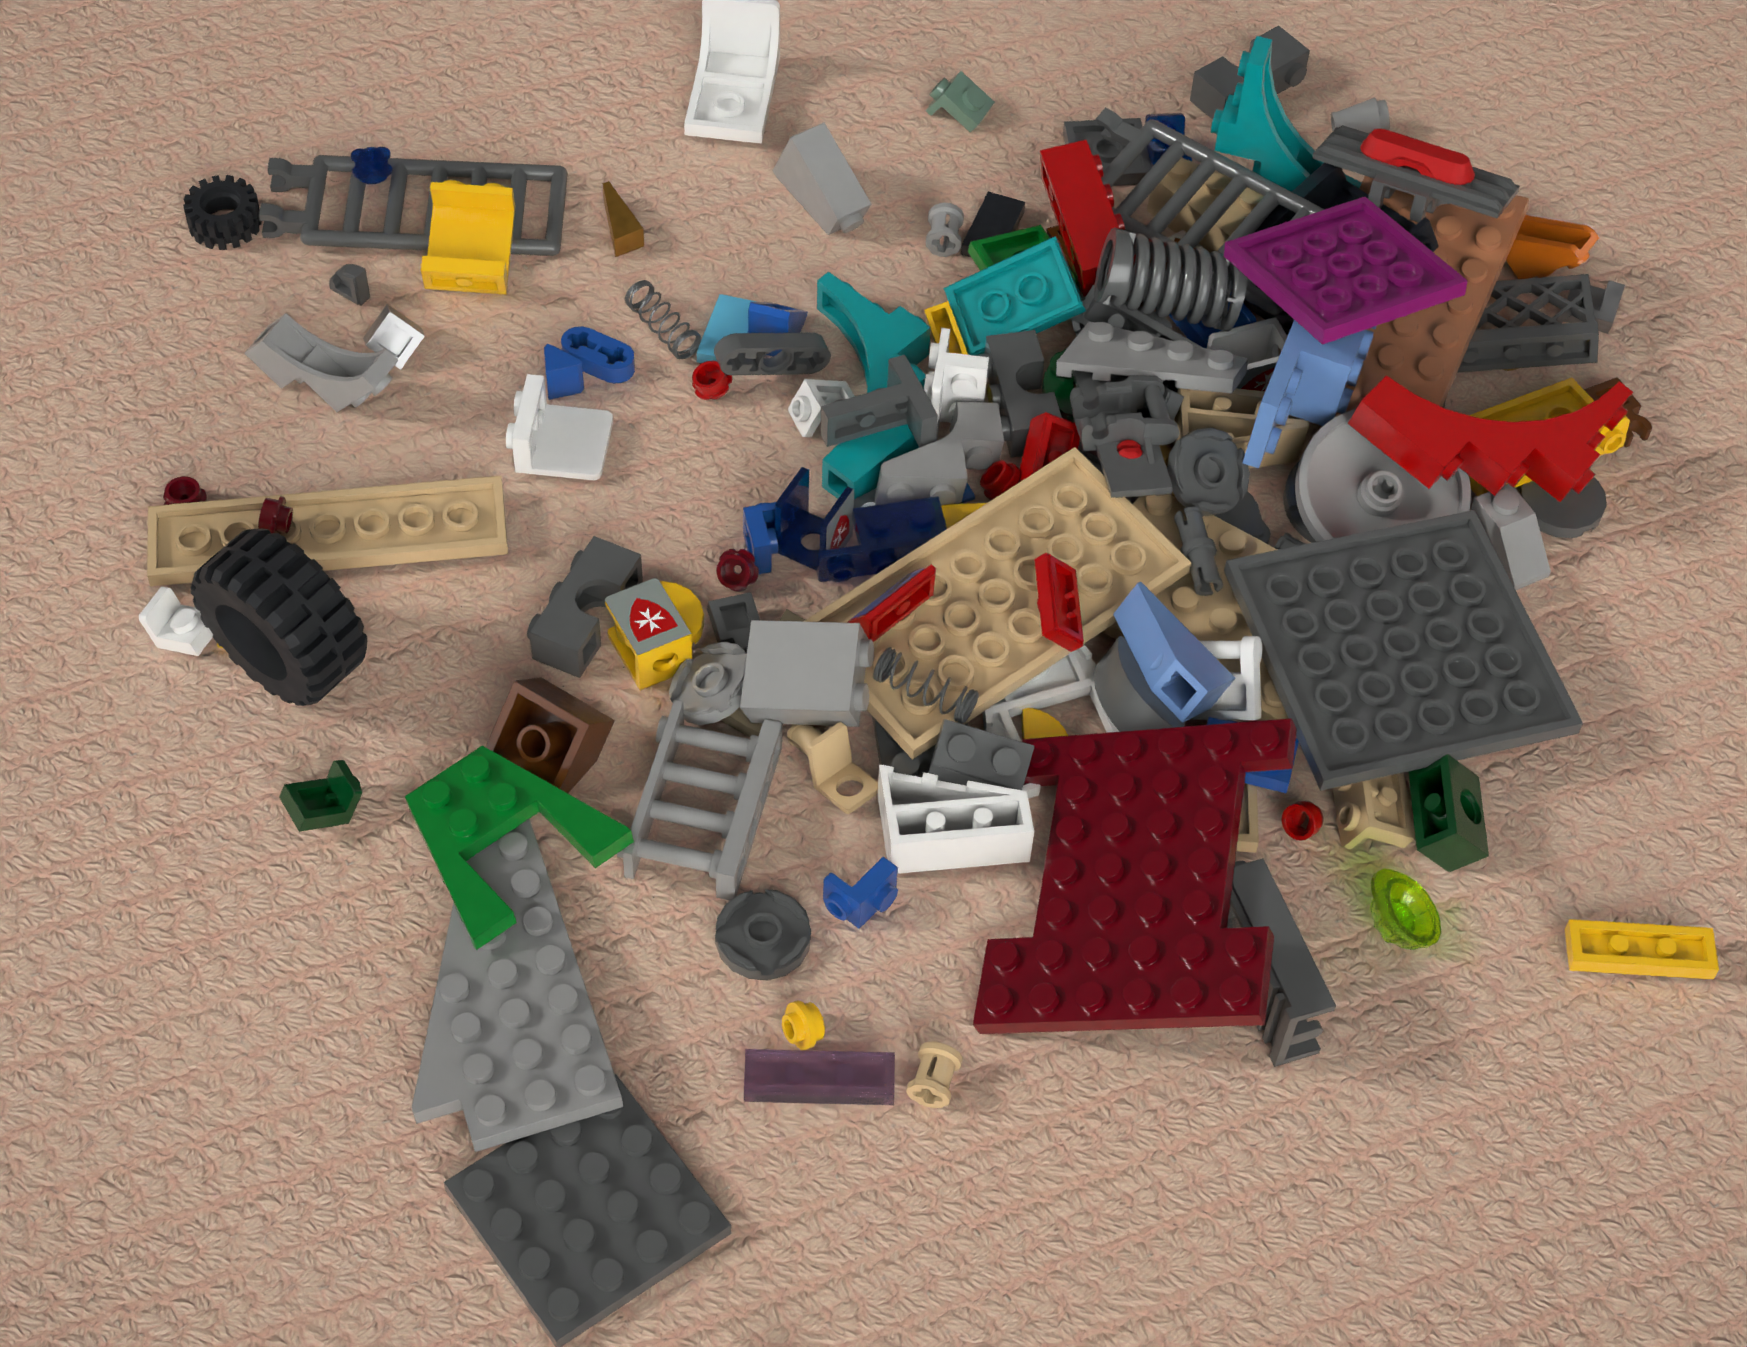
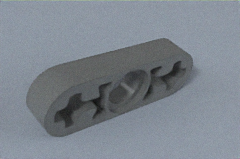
M734 333L723 337L714 348V355L722 372L727 375L813 374L825 368L831 359V353L823 337L818 333ZM781 349V352L771 358H764L770 352Z

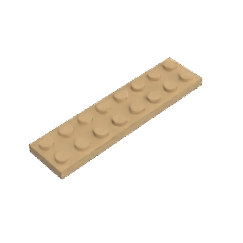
M502 475L148 506L147 577L150 587L192 583L197 569L244 530L258 529L260 511L265 498L279 500L280 496L285 497V506L293 508L290 530L288 533L281 532L280 535L284 536L290 544L295 543L302 548L304 554L311 560L315 559L323 567V571L508 554Z

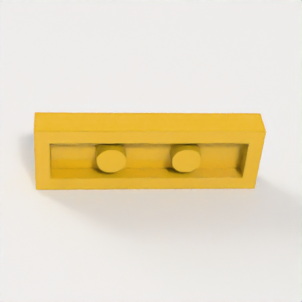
M1569 919L1565 927L1569 971L1714 979L1719 971L1713 928Z

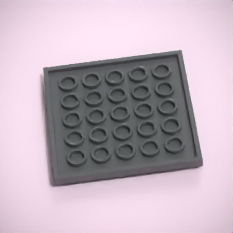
M1475 510L1226 560L1225 575L1252 636H1259L1261 639L1262 659L1288 718H1292L1296 726V737L1320 791L1426 768L1446 754H1449L1455 760H1462L1579 734L1583 722Z

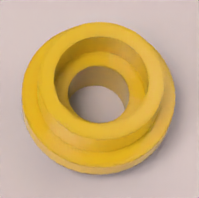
M794 1001L787 1005L785 1015L782 1017V1029L786 1039L791 1044H795L800 1050L805 1051L813 1048L816 1041L822 1040L825 1034L823 1017L818 1007L812 1002L804 1004L802 1001Z

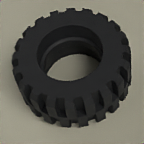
M268 529L244 530L194 573L191 584L194 606L200 611V618L205 627L209 628L212 632L214 640L229 654L228 657L236 665L241 666L246 671V675L254 682H259L267 692L280 696L282 701L289 704L295 703L296 706H305L318 703L363 662L368 642L367 635L363 633L364 625L361 618L356 616L354 612L355 607L349 598H345L340 591L341 587L333 578H329L322 570L323 567L315 559L311 560L304 554L302 548L295 543L290 544L284 536L278 533L271 534Z

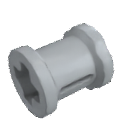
M939 203L929 210L928 222L931 226V231L926 236V247L934 255L948 257L958 253L961 249L962 238L958 232L959 228L963 225L964 213L957 205ZM948 214L950 216V220L948 224H945L946 215ZM944 236L943 245H940V239Z

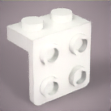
M527 374L523 391H516L514 416H517L516 422L509 423L506 432V448L513 449L515 472L584 480L599 479L602 476L613 425L612 413L607 410L549 405L546 401L544 376Z

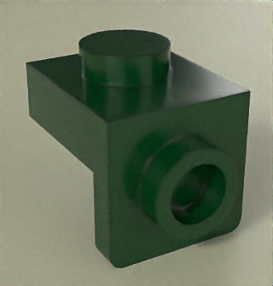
M344 760L333 761L326 778L284 784L279 798L298 831L301 832L349 824L361 799L362 789L359 780L353 776Z

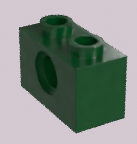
M1449 754L1444 755L1426 768L1408 771L1417 851L1447 872H1452L1488 857L1489 851L1479 777Z

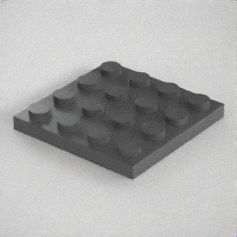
M616 1074L615 1078L622 1096L623 1107L507 1142L444 1182L445 1191L555 1347H562L731 1234V1224Z

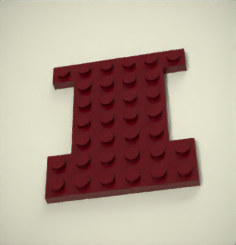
M1292 718L1022 739V742L1035 746L1024 785L1029 783L1041 786L1058 785L1033 937L987 940L973 1026L979 1034L1265 1025L1274 935L1269 926L1227 928L1245 775L1246 772L1293 769L1297 729Z

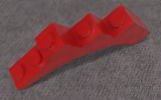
M1386 375L1361 400L1348 425L1428 489L1440 477L1448 481L1460 468L1494 496L1506 483L1514 488L1526 475L1557 501L1561 502L1571 490L1580 494L1596 475L1590 468L1601 455L1595 451L1605 438L1600 432L1604 427L1613 431L1629 412L1623 405L1633 391L1619 381L1598 400L1572 413L1546 420L1508 422L1480 419L1445 409L1415 395Z

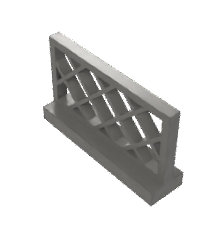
M1589 274L1497 281L1491 293V297L1496 299V301L1488 308L1485 307L1457 373L1597 363L1599 330L1598 322L1595 321ZM1581 289V294L1572 302L1558 295L1563 290ZM1524 293H1532L1538 296L1530 305L1516 297ZM1548 302L1561 309L1552 318L1539 311ZM1505 306L1519 312L1510 321L1497 313ZM1571 315L1583 321L1562 324ZM1529 318L1540 324L1537 326L1519 327ZM1486 322L1498 327L1496 329L1477 330Z

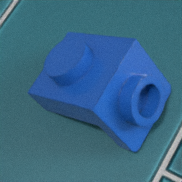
M882 857L853 887L835 874L829 873L823 881V901L826 908L837 919L842 921L848 920L860 929L877 911H886L896 899L898 889L896 888L898 867L885 857Z

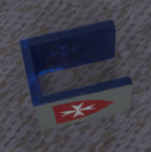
M801 467L775 504V533L778 542V554L826 574L853 536L854 489L847 486L825 518H820L809 513V469ZM819 534L820 549H807L802 545L801 540L806 535Z

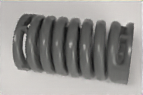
M1112 228L1105 240L1099 259L1094 298L1096 303L1108 305L1111 303L1114 307H1120L1125 304L1126 308L1131 311L1138 309L1140 306L1145 314H1151L1156 308V313L1159 317L1164 318L1171 313L1172 318L1176 321H1181L1186 317L1190 324L1195 325L1202 320V323L1207 328L1213 327L1229 332L1239 317L1245 298L1248 278L1219 251L1209 253L1202 247L1193 249L1188 244L1178 246L1177 243L1171 240L1163 242L1158 237L1148 239L1140 233L1136 234L1123 229ZM1136 254V259L1133 264V257Z

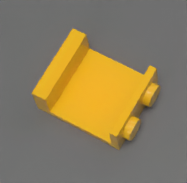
M447 180L442 183L431 182L430 192L433 209L427 256H422L421 263L424 288L507 295L515 217L513 188L504 187L497 183H487L480 186L466 185L456 180Z

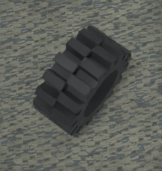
M217 175L212 176L213 182L208 183L206 179L199 181L200 188L193 185L189 189L190 195L185 194V204L183 206L189 232L192 237H195L197 243L202 244L205 242L206 248L213 249L214 245L218 244L219 250H227L226 244L232 243L233 248L240 247L239 240L243 239L248 243L252 240L251 233L257 235L260 231L259 225H262V221L259 218L260 208L257 194L251 184L246 185L244 179L239 178L234 182L233 176L226 175L225 181H220V177ZM220 210H234L224 215H212Z

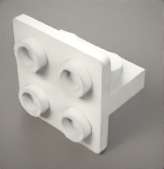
M947 328L941 329L939 343L931 342L928 368L935 369V372L929 371V374H926L924 391L938 414L936 441L940 422L951 423L956 401L985 402L989 357L949 353L950 329Z

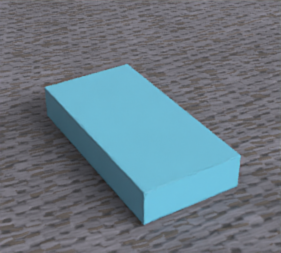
M719 294L697 350V363L717 361L714 355V348L723 337L734 333H748V309L750 302L756 301Z

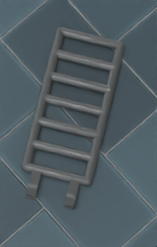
M1106 107L1096 118L1097 124L1105 127L1101 132L1102 138L1113 143L1119 142L1125 146L1103 172V178H1101L1103 184L1109 183L1112 187L1153 138L1170 146L1116 209L1112 207L1114 214H1121L1126 231L1143 234L1148 239L1158 237L1163 242L1171 240L1161 233L1215 170L1232 180L1177 243L1178 246L1188 244L1194 249L1247 187L1264 197L1225 242L1255 233L1278 204L1296 213L1291 220L1325 210L1157 120H1149L1141 129H1138L1123 121L1120 116ZM1184 154L1201 162L1147 226L1130 217ZM1225 243L1218 250L1223 255ZM1248 279L1244 299L1272 315H1279L1283 309Z
M318 155L314 158L312 165H295L285 159L269 158L267 169L268 175H272L271 192H286L292 187L308 188L305 211L283 210L274 204L261 203L259 218L260 221H264L262 229L263 238H277L282 236L283 233L301 234L300 239L302 243L308 246L428 251L433 209L430 191L424 234L399 233L407 175L431 176V182L439 183L447 181V177L471 178V185L480 186L487 184V178L511 179L510 188H513L515 200L511 254L554 256L561 249L568 176L567 170L563 166ZM328 171L352 172L342 231L318 230ZM368 173L392 174L383 232L359 231ZM527 180L551 181L545 239L521 238Z

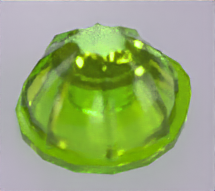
M1383 868L1374 873L1371 880L1373 899L1370 910L1374 920V928L1378 930L1385 942L1410 950L1428 948L1437 943L1441 935V921L1436 906L1428 893L1417 881L1398 871Z

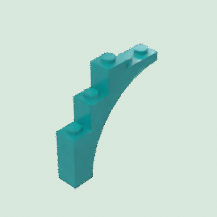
M1256 36L1251 52L1243 51L1237 75L1244 77V82L1237 83L1234 95L1229 94L1224 110L1216 109L1211 126V133L1217 134L1214 151L1255 160L1253 172L1292 192L1324 162L1313 159L1315 150L1299 135L1290 122L1275 91L1271 69L1272 39ZM1344 174L1349 183L1360 188L1362 182Z
M830 272L817 280V309L840 329L853 346L864 370L867 393L879 388H887L889 359L901 355L906 356L924 389L926 374L917 364L929 356L931 327L922 318L914 316L902 306H899L890 314L886 313L879 304L872 303L855 291L849 283L841 281ZM901 425L839 443L822 459V488L842 503H844L853 489L854 499L877 488L881 465L884 462L919 448L908 425Z

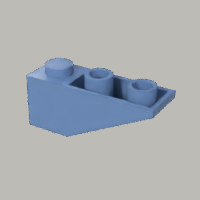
M1138 582L1113 615L1151 691L1182 723L1211 709L1235 680V677L1142 582Z

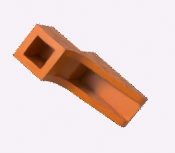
M1525 215L1506 261L1518 279H1529L1535 276L1538 278L1547 277L1559 268L1567 266L1568 269H1573L1584 263L1590 256L1588 251L1598 241L1599 237L1587 225Z

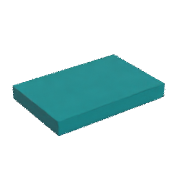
M1056 236L944 288L968 355L979 356V354L985 353L986 336L1035 330L1037 334L1086 312L1063 249Z

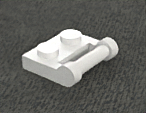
M1244 636L1241 641H1200L1216 659H1240L1241 672H1230L1235 677V680L1211 709L1191 719L1208 720V717L1221 720L1260 719V661L1262 658V642L1260 637Z

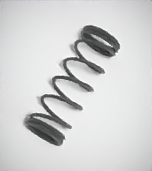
M642 280L634 283L625 295L627 306L633 312L639 313V318L642 322L648 323L649 329L652 332L658 333L659 340L668 345V349L677 359H687L696 353L701 343L700 334L695 330H689L690 324L688 322L677 325L680 320L679 312L667 315L671 304L669 302L659 304L661 293L654 292V286L649 281ZM649 286V291L645 298L636 304H632L634 294L640 288ZM657 294L659 296L658 301L651 308L642 311V307L652 299L653 295ZM665 304L668 305V310L662 317L651 321L653 314L659 307ZM654 309L649 317V321L642 317V313ZM670 316H678V319L670 328L661 331L663 323ZM663 319L659 326V330H654L651 326V323H655ZM687 325L685 332L680 334L676 340L670 341L673 333L680 326ZM673 329L669 335L668 341L663 340L660 333H665ZM693 335L696 336L691 347L683 351H677L681 342Z
M892 647L887 648L882 653L873 672L874 680L881 683L890 676V686L893 690L900 688L907 682L906 692L909 698L917 696L924 689L923 703L925 706L934 704L940 698L939 709L942 715L948 714L956 707L954 720L961 724L968 720L979 697L977 690H969L963 700L968 686H965L955 703L947 711H943V700L951 677L947 679L940 693L930 703H927L926 693L935 670L932 669L928 678L921 688L911 695L909 687L913 672L918 665V660L914 662L906 678L899 685L893 686L895 668L902 653H898L896 659V651Z

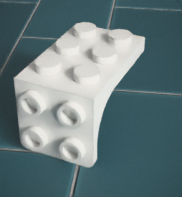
M702 0L700 56L684 123L685 135L762 144L780 61V4L778 1Z

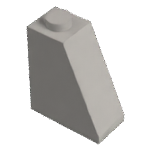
M825 122L790 137L773 169L778 180L827 235L841 229L843 233H848L862 225L864 222L863 217L870 208L871 202Z

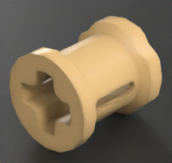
M940 1042L923 1043L918 1052L921 1062L914 1080L909 1081L906 1093L911 1099L926 1107L942 1108L943 1106H948L951 1099L949 1086L954 1071L961 1068L963 1057L960 1052L947 1044Z

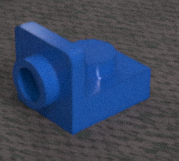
M776 502L743 507V535L747 550L755 557L754 563L759 568V574L772 572V554L778 553V542L775 533Z

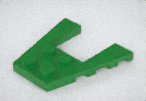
M484 746L477 748L405 796L411 815L428 851H430L442 881L449 891L458 915L464 923L476 950L517 922L514 911L466 862L471 857L538 812L594 868H597L634 842L632 831L625 825Z

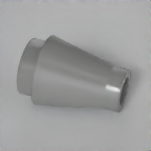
M1374 97L1341 111L1331 112L1332 131L1342 125L1369 134L1374 129L1382 128L1389 130L1390 119L1386 100L1377 101Z

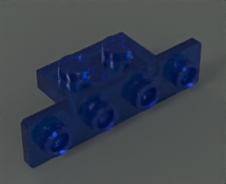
M939 496L853 508L852 521L858 545L819 551L817 560L818 581L844 582L852 577L878 574L945 531L947 526Z

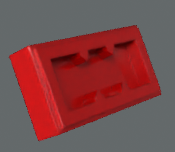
M1046 552L1034 559L1038 590L1037 607L1040 612L1042 636L1073 652L1084 646L1076 569Z

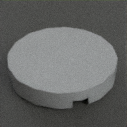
M729 642L709 644L700 649L703 654L697 656L694 660L693 658L686 659L674 674L669 689L670 700L672 703L674 700L683 701L684 719L687 722L697 725L716 723L730 716L740 707L747 653L738 644Z

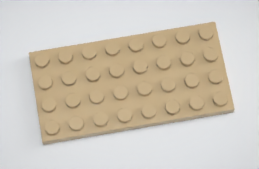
M1074 447L803 622L847 623L909 573L930 564L936 568L934 595L873 642L872 667H866L864 683H867L869 688L867 711L913 760L937 743L943 719L958 723V721L954 720L956 707L948 714L942 715L939 709L940 698L930 706L924 705V689L917 696L909 698L906 692L907 682L900 688L893 690L890 686V676L881 683L874 680L873 672L875 666L887 648L892 647V649H895V659L898 653H902L895 668L893 686L899 685L906 678L914 662L918 660V665L913 672L910 682L909 693L911 695L921 688L928 678L932 669L935 670L926 693L927 703H930L940 693L947 679L951 677L943 700V711H947L955 703L965 686H968L963 700L969 690H977L979 697L976 706L968 720L963 723L965 725L1071 653L1042 636L1040 612L1037 607L1038 590L1035 558L1047 552L1076 569L1083 643H1086L1117 622L1113 615L1138 582H1142L1154 595H1157L1188 574L1191 562L1126 497L1111 498L1105 476Z

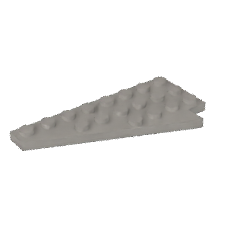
M528 819L466 861L514 911L517 923L476 950L453 903L412 1103L416 1124L463 1110L475 1152L623 1107L622 1096L530 819Z

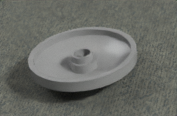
M1356 409L1336 416L1319 429L1303 452L1296 472L1295 495L1297 506L1306 528L1316 542L1470 510L1471 486L1467 473L1459 468L1448 481L1440 477L1428 489L1348 425Z

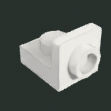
M804 379L795 397L792 399L788 411L802 437L811 438L821 422V406L855 396L846 381Z
M160 587L139 614V621L157 648L199 656L213 636L210 629L205 627L202 622L200 611L195 607L182 605L172 589L168 587Z

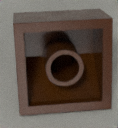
M542 677L516 680L513 682L486 744V748L562 791L569 793L598 760L615 720Z

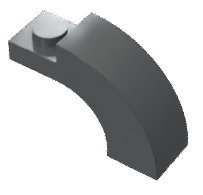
M1124 635L1122 637L1119 636L1096 665L1094 672L1097 696L1111 722L1119 732L1184 727L1185 722L1182 723L1151 691Z

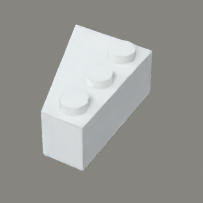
M879 764L877 796L886 856L890 862L898 867L897 874L1030 862L1034 827L1027 791L967 781V786L939 781L938 775L923 772L922 777L895 773L894 767Z

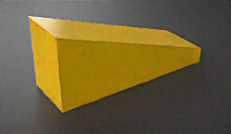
M949 301L924 309L935 343L940 341L942 328L950 329L949 353L968 355Z

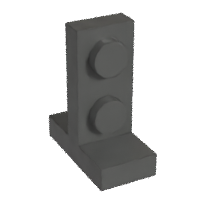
M905 355L889 359L887 388H879L866 394L848 399H840L831 404L821 406V436L827 447L905 424L908 425L919 448L936 441L938 414Z

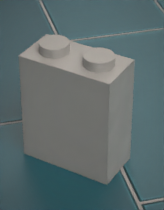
M751 620L740 703L741 710L751 723H763L764 719L782 722V724L834 726L842 722L849 727H859L861 711H867L869 704L868 684L864 683L866 667H872L873 641L868 639L860 623Z

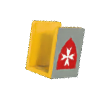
M657 578L647 580L605 598L607 609L631 648L627 647L625 643L623 646L618 640L615 626L607 630L608 638L639 690L672 678L686 659H692V633ZM675 653L673 658L657 660L664 654Z

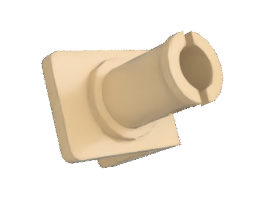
M839 722L824 733L813 725H792L787 733L788 742L808 756L813 787L840 810L850 814L878 794V782L852 762L848 731L845 724ZM846 781H858L863 785L862 791L854 796H843L837 792L838 787Z

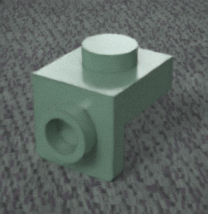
M960 71L950 81L944 77L933 88L929 95L934 100L925 111L932 116L940 107H943L962 126L971 132L980 124L995 101Z

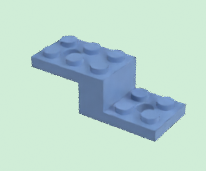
M1294 320L1262 398L1242 463L1259 469L1265 452L1274 454L1282 429L1276 428V424L1285 426L1289 415L1324 426L1335 418L1336 413H1345L1353 390L1346 388V386H1356L1363 361L1366 359L1372 343L1374 332L1366 329L1335 341L1321 344Z

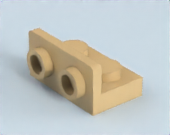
M1404 772L1333 788L1337 815L1336 822L1339 828L1342 847L1352 849L1365 837L1405 848L1415 840Z

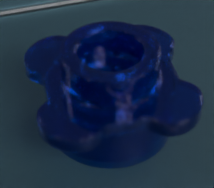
M367 147L352 151L351 160L355 162V167L352 169L353 176L366 184H379L385 181L393 171L392 166L388 164V159L391 157L390 150L386 147Z

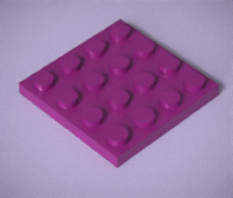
M1366 197L1227 241L1224 248V257L1321 344L1335 341L1464 296L1468 280Z

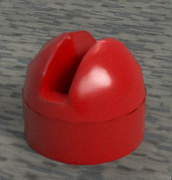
M1298 801L1283 811L1281 821L1283 829L1291 838L1302 841L1318 833L1323 825L1324 816L1321 809L1314 803ZM1308 816L1309 822L1305 829L1301 825Z

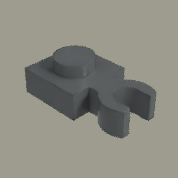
M749 592L708 601L707 612L717 643L729 642L738 644L747 653L751 620H760L752 593Z

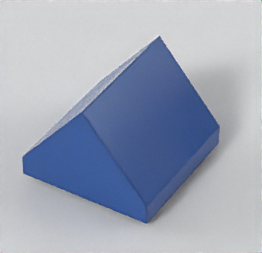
M547 344L544 347L548 400L581 393L584 390L582 360L553 345Z

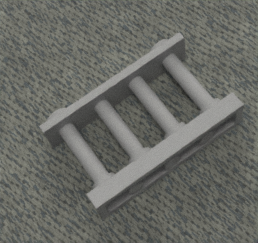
M674 700L669 717L662 716L658 724L656 743H659L630 829L634 842L617 853V857L623 858L624 877L633 880L641 858L709 872V877L716 879V898L730 901L737 896L782 750V722L764 719L759 736L751 735L750 739L684 725L683 701ZM679 743L743 756L746 757V762H749L750 765L747 773L740 772L738 776L673 763ZM666 781H672L733 794L734 800H738L735 812L728 810L725 815L660 801ZM658 819L722 833V838L726 839L723 851L716 849L713 854L648 840L647 838L653 820Z

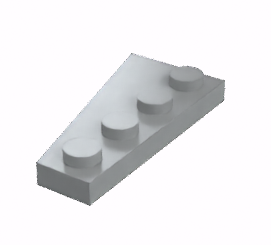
M1089 321L1057 360L1056 376L1072 377L1073 370L1093 372L1092 380L1111 381L1112 374L1157 376L1162 381L1175 380L1176 388L1232 394L1247 373L1248 358L1233 355L1226 350H1210L1193 346L1191 343L1183 340L1172 341L1154 337L1144 331L1133 332L1116 328L1106 322L1094 323Z

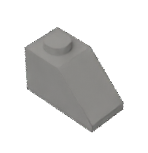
M1506 484L1495 496L1487 492L1475 497L1470 511L1475 510L1515 590L1549 577L1551 570L1536 513L1515 487L1513 488Z

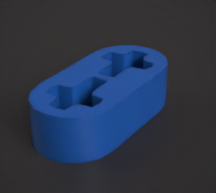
M583 326L573 327L563 334L561 338L562 350L582 360L583 372L613 384L626 382L633 377L635 372L634 351L627 344Z

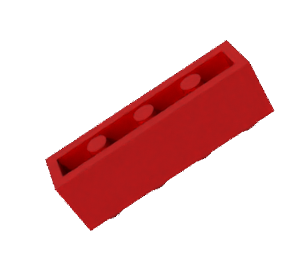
M1087 139L1040 150L1041 179L1083 297H1086L1092 286L1095 285L1099 259L1110 230L1112 228L1125 230L1121 214H1114L1112 209L1114 207V197L1109 183L1103 184L1101 180L1103 178V167L1099 154L1092 155ZM1134 255L1133 257V264L1135 262L1136 255Z

